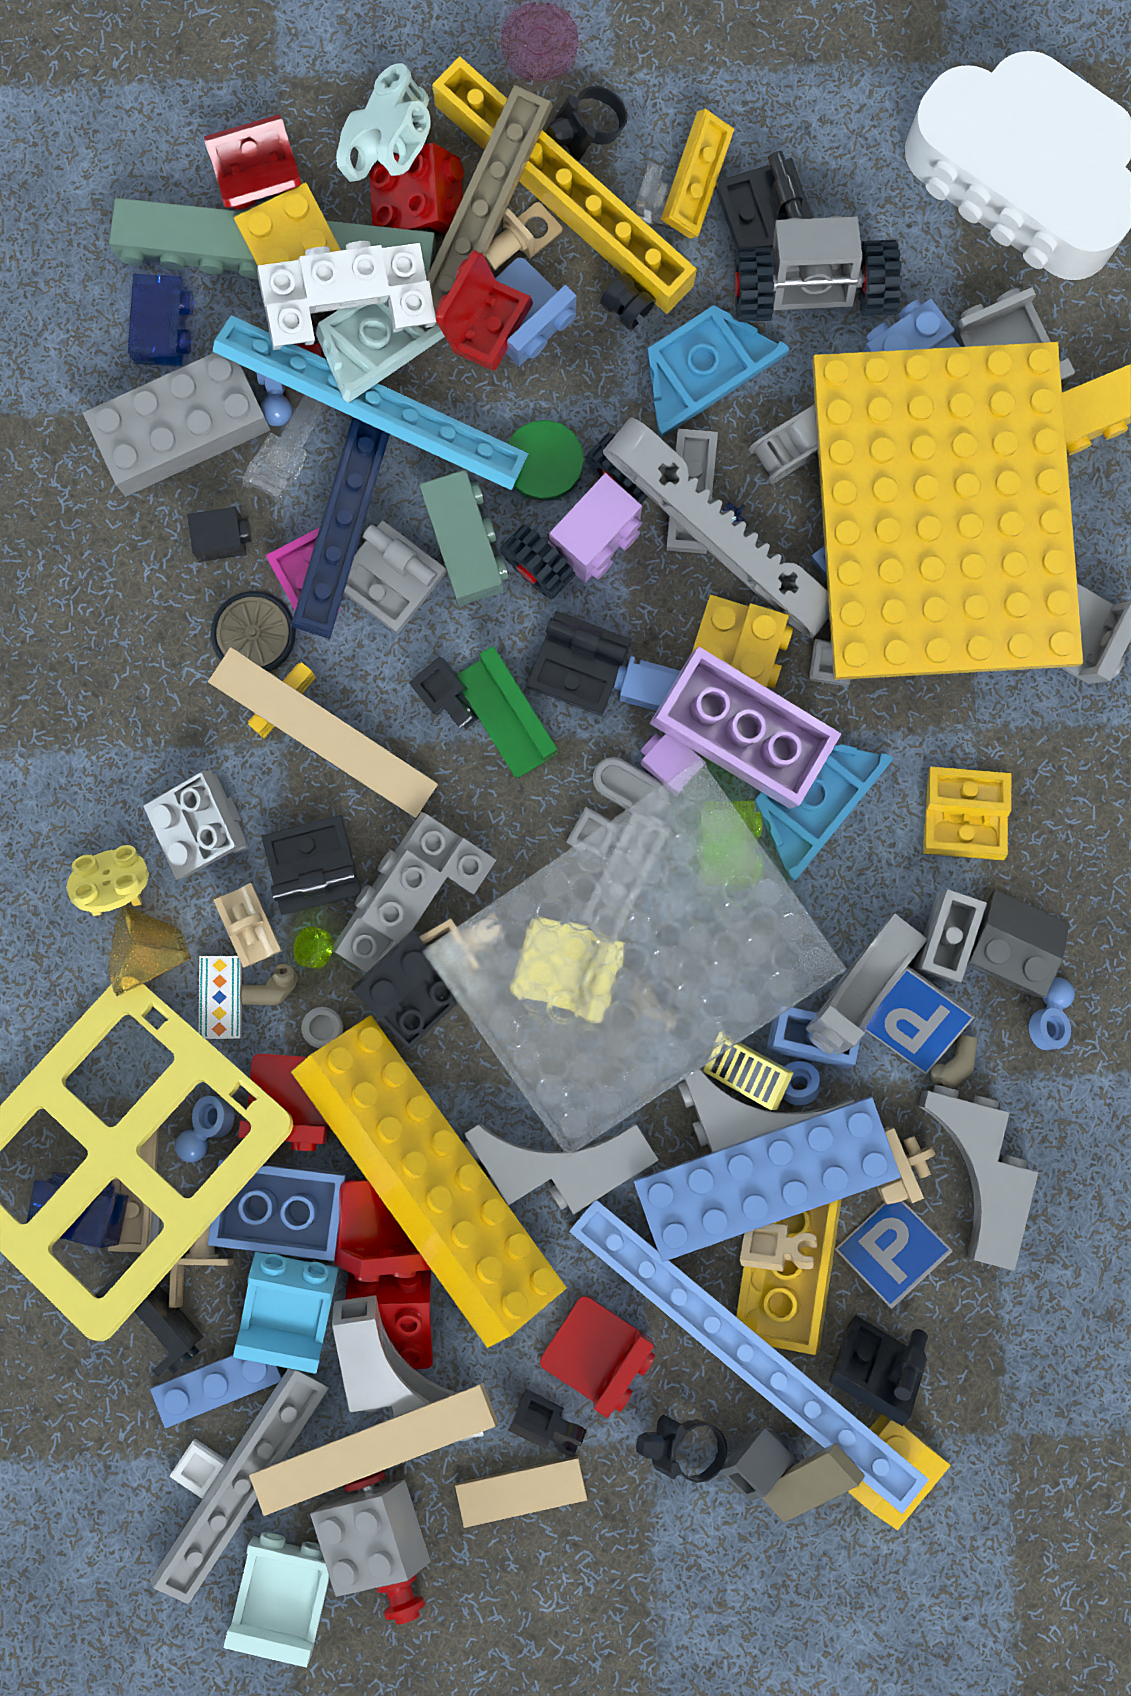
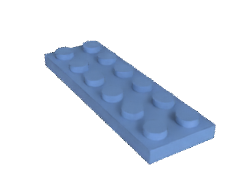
M869 1096L633 1181L661 1261L664 1262L901 1178L873 1097Z

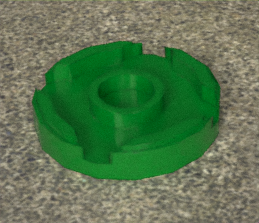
M549 420L533 421L517 429L509 439L507 444L529 453L513 486L515 490L526 498L546 501L557 500L571 492L580 480L584 465L582 446L575 434L563 424Z

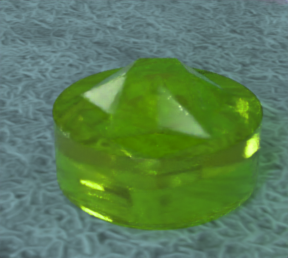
M308 926L299 932L294 942V957L299 965L319 969L325 966L331 957L333 941L327 930Z

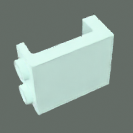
M263 1532L260 1537L253 1536L248 1544L246 1552L248 1556L232 1624L227 1631L224 1648L307 1668L312 1656L330 1578L320 1544L303 1542L301 1547L286 1544V1538L282 1535Z

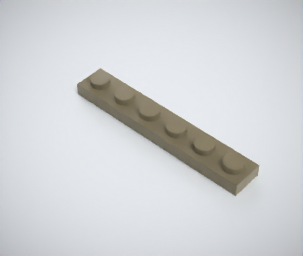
M514 85L426 278L430 283L435 317L437 304L442 296L449 293L456 280V272L461 262L468 259L474 250L483 253L485 257L552 110L553 104L550 100Z

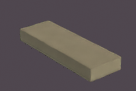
M835 1443L787 1468L765 1497H762V1499L785 1523L859 1486L865 1475Z

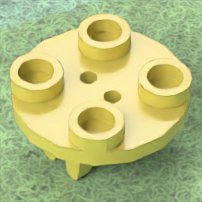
M123 845L116 850L104 851L94 856L82 855L72 863L73 872L69 876L66 888L72 904L80 910L91 912L93 916L101 915L102 912L122 907L130 901L133 906L142 905L139 894L147 885L149 872L144 859L137 854L133 846Z

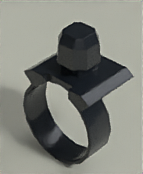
M590 86L582 90L577 98L570 94L568 95L555 120L548 125L545 133L559 146L567 145L572 156L580 161L591 143L598 145L610 144L617 139L627 123V111L624 103L615 93L600 86ZM592 98L609 105L617 114L619 120L618 130L605 133L594 129L589 124L585 125L577 111L579 101Z
M662 1415L658 1419L656 1432H644L637 1437L636 1452L647 1459H652L654 1468L672 1479L679 1475L689 1481L701 1483L717 1476L720 1469L724 1466L727 1458V1442L723 1433L716 1426L708 1422L694 1419L687 1420L681 1424ZM706 1425L712 1429L717 1439L718 1452L713 1463L699 1475L687 1476L682 1472L679 1463L676 1462L678 1442L682 1441L685 1435L695 1427Z

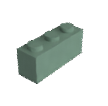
M466 470L419 484L457 605L461 606L504 592L502 580L509 579L502 555L494 557L490 543L496 541V536L490 518L482 519L478 509V505L484 503L478 481L470 482Z

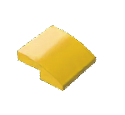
M930 766L927 781L923 854L1005 860L1008 855V816L1011 812V773Z

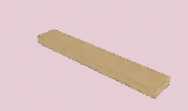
M231 647L208 680L209 684L414 818L418 816L438 785Z
M481 1383L258 1470L249 1476L263 1516L483 1432L497 1426L499 1423L484 1383Z

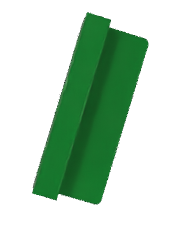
M491 646L479 654L480 660L461 671L457 676L468 688L463 693L514 777L520 778L558 755V749L494 646Z

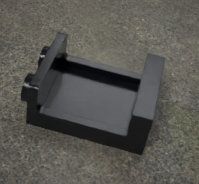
M130 1267L117 1274L95 1296L97 1298L104 1297ZM157 1284L134 1312L169 1352V1356L152 1370L159 1377L167 1369L174 1375L197 1355L200 1350L195 1344L204 1336L179 1307L169 1308V1296Z

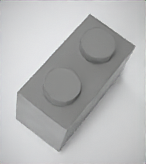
M948 889L937 892L923 934L928 940L918 951L912 969L949 983L962 982L987 903Z

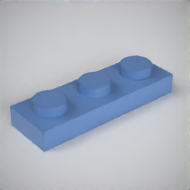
M234 1354L153 1386L150 1391L164 1428H168L279 1383L283 1377L280 1367L233 1358Z

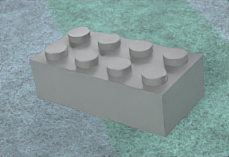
M212 353L83 412L115 485L125 497L271 430L241 365L217 353Z

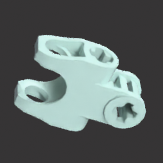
M403 63L391 65L378 76L366 108L351 112L344 124L336 159L337 167L349 182L364 179L377 160L387 168L391 176L403 174L409 170L414 159L423 148L431 126L429 111L426 108L429 97L426 91L418 87L413 81L410 70ZM353 147L359 151L355 169L350 160V153ZM393 153L399 154L398 163L396 162Z

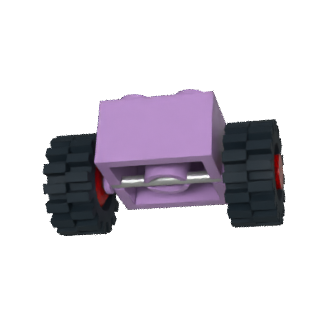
M608 432L585 456L586 464L590 466L589 469L593 473L597 474L598 481L549 533L550 541L544 537L541 538L538 532L522 524L499 549L505 560L513 566L512 568L519 572L524 580L529 581L532 587L539 590L549 599H554L575 575L585 584L592 576L597 580L600 579L613 564L611 557L619 547L624 551L628 549L641 533L638 530L642 524L640 521L641 504L648 496L604 455L603 450L615 436L613 433L610 434Z

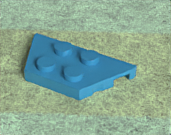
M715 305L647 349V358L659 436L663 438L787 356L790 350L789 347L781 341L776 343L757 333V328L746 322L736 321L730 313Z
M835 745L800 806L789 809L763 792L758 795L754 803L791 880L795 881L894 758L883 753L875 754L857 750L856 747L847 745Z

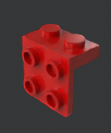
M281 114L204 136L218 180L224 207L245 209L254 205L257 199L270 195L276 197L302 184Z
M432 142L423 146L409 170L403 174L391 176L382 163L379 161L375 162L369 171L372 226L416 231L431 227L446 235L463 199L462 179L464 172L460 158ZM399 154L394 156L397 163L399 161Z
M474 250L469 258L463 260L456 272V280L449 293L442 296L436 307V322L455 354L495 372L508 349L507 340L520 328L533 305L531 296L496 281L483 253Z
M264 1053L254 1055L251 1061L250 1079L292 1117L293 1128L290 1135L284 1141L291 1142L292 1150L316 1151L317 1144L328 1142L330 1126L291 1073L307 1057ZM250 1093L248 1095L247 1108L256 1100ZM247 1119L240 1121L238 1138H245L251 1130V1124Z
M367 1179L348 1180L341 1184L339 1189V1225L334 1265L354 1274V1279L363 1282L380 1280V1275L386 1274L399 1278H411L416 1276V1271L431 1270Z
M416 1271V1276L411 1278H399L391 1274L380 1275V1280L375 1282L358 1281L354 1279V1274L348 1272L345 1300L376 1295L382 1324L397 1352L413 1369H427L432 1366L433 1347L430 1314L432 1272Z
M581 1296L542 1354L540 1365L544 1370L593 1401L594 1410L609 1418L614 1409L621 1412L633 1393V1390L629 1388L630 1383L637 1373L644 1376L653 1363L656 1354L651 1352L654 1347L651 1337L589 1296Z

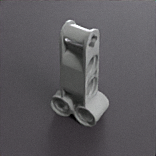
M815 404L758 439L748 449L751 454L755 453L769 473L768 481L770 484L779 481L816 458L814 453H818Z

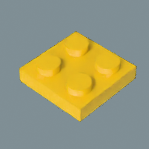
M306 182L297 188H293L233 217L257 266L299 260L300 256H306V250L315 247L326 246L330 248V252L341 251Z

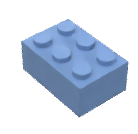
M226 1158L219 1160L218 1167L224 1162ZM265 1162L210 1224L208 1245L334 1261L339 1225V1189L344 1181L349 1180L350 1173Z

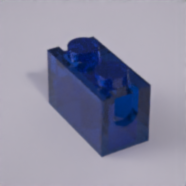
M133 274L128 354L135 364L183 367L184 354H190L191 332L185 329L186 315H193L194 296L193 291H188L187 287H183L182 276Z
M54 1172L49 1181L35 1180L26 1224L38 1213L71 1174ZM108 1184L60 1239L98 1248L119 1245L129 1195L114 1192L115 1185Z

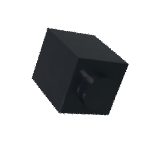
M236 507L187 514L192 553L199 562L247 555L245 543L252 542L248 518H241Z

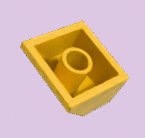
M881 1414L870 1430L929 1480L903 1514L863 1480L859 1486L848 1492L873 1514L898 1531L951 1465L905 1425L901 1426Z

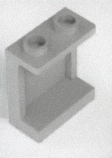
M1033 287L1022 292L1018 288L1009 290L999 296L996 300L997 303L984 308L982 304H979L963 312L954 331L960 346L1051 342L1032 304L1036 296ZM1069 358L1060 361L1061 386L1068 383L1075 373Z

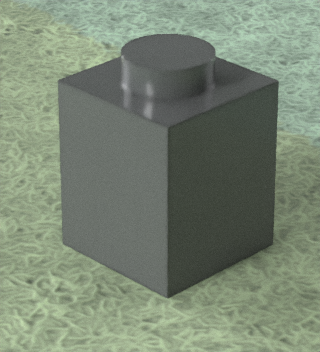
M763 1428L750 1433L720 1469V1472L749 1501L765 1497L794 1461L795 1457L786 1449L787 1444L780 1435Z

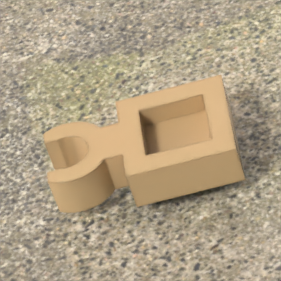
M769 1224L744 1233L740 1256L741 1266L783 1271L785 1260H790L801 1269L814 1268V1258L812 1256H803L799 1251L806 1246L817 1248V1237L811 1233H800L791 1238L789 1237L788 1225Z

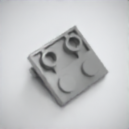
M382 520L377 527L372 524L365 531L363 538L366 541L354 556L344 595L398 635L445 576L447 570Z
M212 770L198 773L144 805V809L176 880L194 874L231 852L237 854L249 848L238 823L241 821V817L232 797L227 798L217 774H213Z

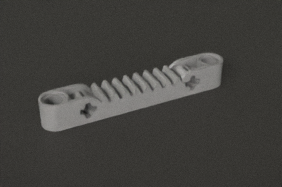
M630 417L603 450L606 458L773 610L789 615L787 621L805 636L813 638L829 619L828 591L797 564H780L782 556L780 554H768L770 548L768 543L756 544L758 534L756 532L744 533L746 527L744 521L732 522L734 516L732 510L720 512L722 506L720 499L708 501L710 494L708 488L696 490L698 479L696 477L689 478L688 467L682 457L639 420ZM665 467L666 471L663 476L667 482L660 483L659 479L662 474L658 468ZM779 576H783L781 581L778 579ZM781 584L784 586L783 590H779Z

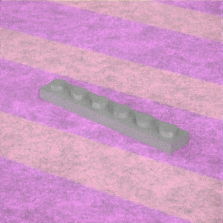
M287 1369L150 1579L154 1589L184 1603H190L257 1500L249 1475L283 1460L329 1389L324 1380L309 1372Z

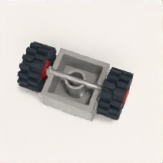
M858 216L776 220L772 250L770 245L736 247L734 292L736 296L738 322L771 321L773 310L853 307L856 287H859L858 298L862 316L896 315L900 307V283H902L899 244L896 242V239L862 241L861 245Z

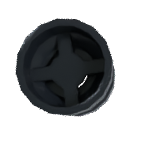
M623 273L616 278L600 300V304L608 312H616L620 315V322L628 330H633L639 324L635 319L638 314L645 318L656 303V299L647 291H639L635 280L627 273Z

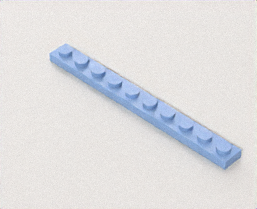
M595 1200L569 1231L822 1447L827 1448L836 1443L865 1475L863 1481L901 1514L904 1513L929 1479L673 1263L669 1260L662 1262L655 1248L598 1200Z

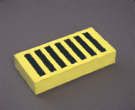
M726 1034L719 1035L703 1070L706 1074L770 1110L778 1109L794 1074L789 1069Z

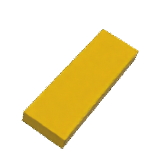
M706 108L696 113L660 219L689 239L699 236L734 132L733 127Z

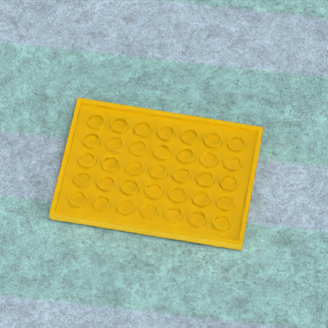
M1058 342L814 355L812 368L834 680L1081 666L1083 664Z

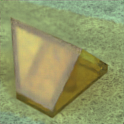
M128 905L119 908L108 965V973L116 996L191 959L186 939L181 931Z

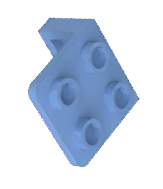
M524 258L515 259L495 278L496 281L531 296L533 305L522 325L507 340L508 349L506 354L519 367L528 358L533 359L545 348L547 340L557 330H564L574 320L577 296L566 285L557 291Z

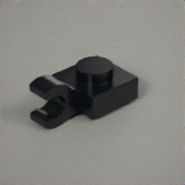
M438 657L409 682L433 714L438 715L445 709L459 728L464 727L465 729H468L478 720L473 710L459 697L468 688L444 658Z
M527 1389L520 1400L508 1431L544 1449L553 1441L555 1447L561 1453L570 1457H574L577 1447L581 1446L587 1430L578 1424L570 1423L560 1418L563 1407Z

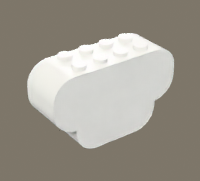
M1023 51L1008 56L998 64L992 73L983 68L970 65L951 68L935 80L922 98L907 136L905 157L912 173L926 184L927 191L933 197L939 200L947 199L958 207V211L964 219L971 223L979 222L991 230L990 233L994 240L1001 245H1012L1023 253L1024 260L1036 269L1044 268L1051 274L1067 280L1085 279L1102 269L1131 229V172L1126 168L1131 159V116L1124 108L1050 56L1035 51Z

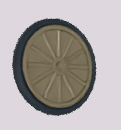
M258 591L239 593L229 598L216 612L211 625L210 637L212 647L220 660L223 659L231 647L270 672L279 667L293 649L296 628L290 627L293 617L284 603L273 595Z

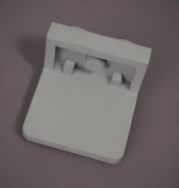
M1077 583L1083 664L1078 667L1059 668L1087 684L1108 682L1116 677L1124 664L1122 656L1131 642V601L1112 604Z

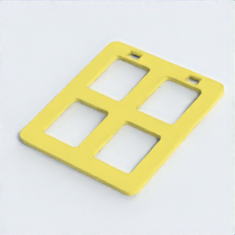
M132 975L120 976L0 1105V1151L39 1109H45L88 1151L87 1158L27 1224H21L0 1203V1252L87 1338L94 1341H105L120 1328L290 1135L293 1128L292 1117L140 980ZM152 1007L168 1019L158 1030L145 1019L152 1010ZM131 1015L174 1054V1061L120 1122L114 1127H108L66 1087V1079L123 1016ZM205 1082L250 1122L251 1130L191 1198H184L140 1156V1148L195 1086ZM240 1085L256 1098L247 1109L232 1097ZM113 1179H119L163 1221L164 1228L107 1294L102 1298H97L53 1255L52 1247Z

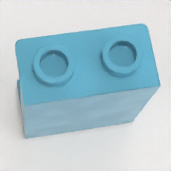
M255 1252L248 1277V1288L233 1358L317 1373L339 1268L327 1266L319 1262L286 1258L278 1254Z

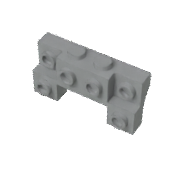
M421 812L396 851L390 850L380 862L377 869L380 875L373 886H365L355 901V906L358 908L331 949L363 971L368 972L413 930L446 878L466 891L475 894L496 862V859L465 838L458 836L426 813Z

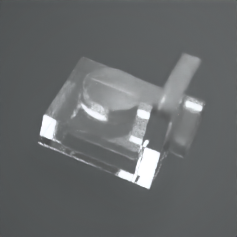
M649 162L637 198L636 215L644 222L673 229V227L660 220L672 186L663 182L664 167Z

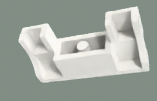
M357 241L347 244L346 250L330 252V248L326 246L315 247L306 250V256H300L299 260L259 265L257 267L273 350L281 349L282 346L304 342L305 345L314 344L315 337L311 313L386 303L387 300L394 332L402 331L405 327L425 325V328L433 327L436 323L430 283L426 280L420 243L382 248L381 245L371 246L370 241Z

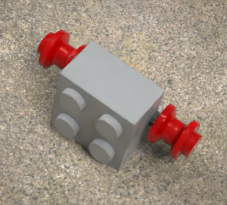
M384 1470L344 1485L345 1491H358L334 1497L311 1512L310 1515L335 1596L338 1597L376 1588L378 1593L387 1594L390 1603L383 1611L385 1619H395V1623L400 1625L420 1616L419 1610L426 1604L423 1596H415L413 1594L411 1583L416 1580L417 1573L431 1561L405 1479L375 1486V1483L386 1477Z

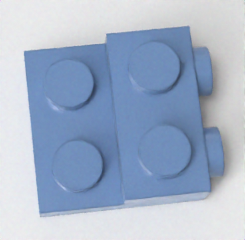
M929 299L922 305L918 300L911 302L898 314L901 320L890 328L884 322L873 329L866 337L869 342L866 344L863 352L960 346L952 336L955 331L933 300Z

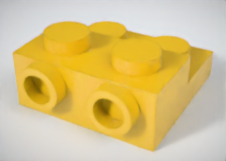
M710 594L692 652L701 647L764 687L774 689L782 667L774 662L779 649L787 650L794 627L786 625L789 617L787 614L752 603L746 606Z

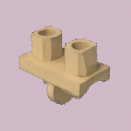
M252 883L213 900L243 968L283 951Z
M885 1127L884 1131L901 1178L877 1186L882 1201L885 1204L901 1202L903 1200L914 1203L924 1199L911 1166L914 1165L919 1179L931 1175L925 1160L935 1155L933 1147L929 1146L920 1149L915 1136H911L903 1140L909 1153L905 1155L895 1129Z

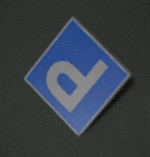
M907 966L878 1006L865 1031L921 1072L927 1074L974 1019L975 1014Z
M904 1201L891 1204L883 1203L835 1248L839 1255L891 1309L953 1252Z

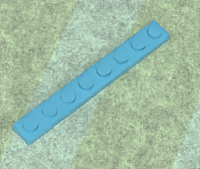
M232 315L214 341L212 352L512 490L529 454L378 383L347 403L341 395L327 359L294 344L284 345L281 349L273 350L269 332Z

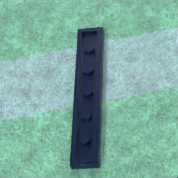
M352 417L290 626L328 639L331 638L390 436L389 433L355 417Z

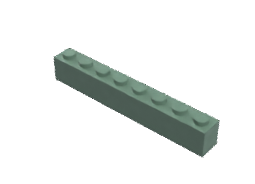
M115 198L109 245L116 258H120L121 262L132 266H142L144 261L158 262L160 266L169 270H182L184 265L199 267V270L204 273L213 275L222 274L223 270L239 271V274L243 277L258 279V266L233 218L244 212ZM326 221L341 251L346 250L347 244L357 241H370L371 246L381 245L382 248L420 243L427 278L436 255L437 246L434 232Z

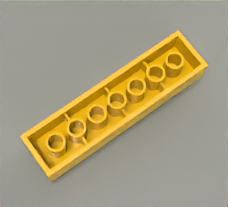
M372 1015L312 1053L291 1072L487 1348L513 1335L567 1289Z

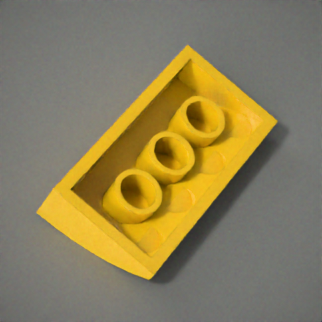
M842 1199L772 1223L788 1225L789 1237L791 1238L800 1233H811L817 1237V1248L806 1246L799 1251L803 1256H812L814 1258V1268L801 1269L790 1260H785L783 1271L746 1266L743 1268L736 1317L771 1347L812 1355L820 1352Z

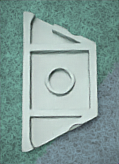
M388 300L386 303L339 309L319 322L316 336L341 395L347 403L445 337L440 327L436 325L425 328V325L405 327L402 331L394 332Z

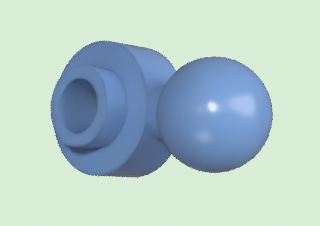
M257 373L258 384L266 386L267 397L262 401L260 408L267 423L271 426L286 424L291 418L292 406L290 401L283 395L285 385Z
M1054 978L1047 996L1042 997L1047 1005L1046 1009L1034 1012L1029 1021L1030 1037L1033 1043L1042 1050L1063 1048L1071 1037L1070 1021L1063 1012V1009L1072 1004L1075 990L1073 985L1065 978Z
M794 1061L785 1065L784 1067L794 1072L784 1093L783 1099L793 1105H806L814 1101L820 1092V1076L817 1069L804 1061ZM801 1083L805 1085L806 1088L803 1090H795L793 1086L795 1084Z
M208 1095L200 1098L192 1112L194 1129L183 1131L175 1141V1151L178 1157L186 1162L201 1160L208 1150L207 1138H221L232 1129L235 1119L234 1108L221 1096Z

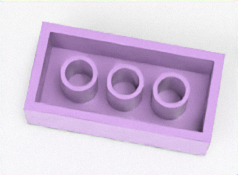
M698 647L691 653L649 723L789 809L800 806L841 736V733L701 647Z

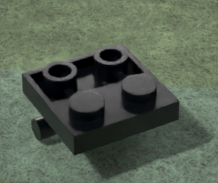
M776 151L768 156L770 165L716 181L715 188L735 247L770 245L772 250L776 220L813 218L793 159L785 160L783 151Z
M555 611L553 618H550L547 625L546 637L526 686L530 690L602 717L614 688L619 667L623 665L632 639Z
M341 815L261 835L273 881L271 890L274 900L278 901L281 915L284 916L353 898L360 894L361 887Z
M413 931L409 932L351 987L356 995L408 1049L470 992Z
M855 1315L845 1330L829 1382L903 1426L911 1417L927 1361L924 1350L928 1335L921 1329H915L911 1333L908 1346Z

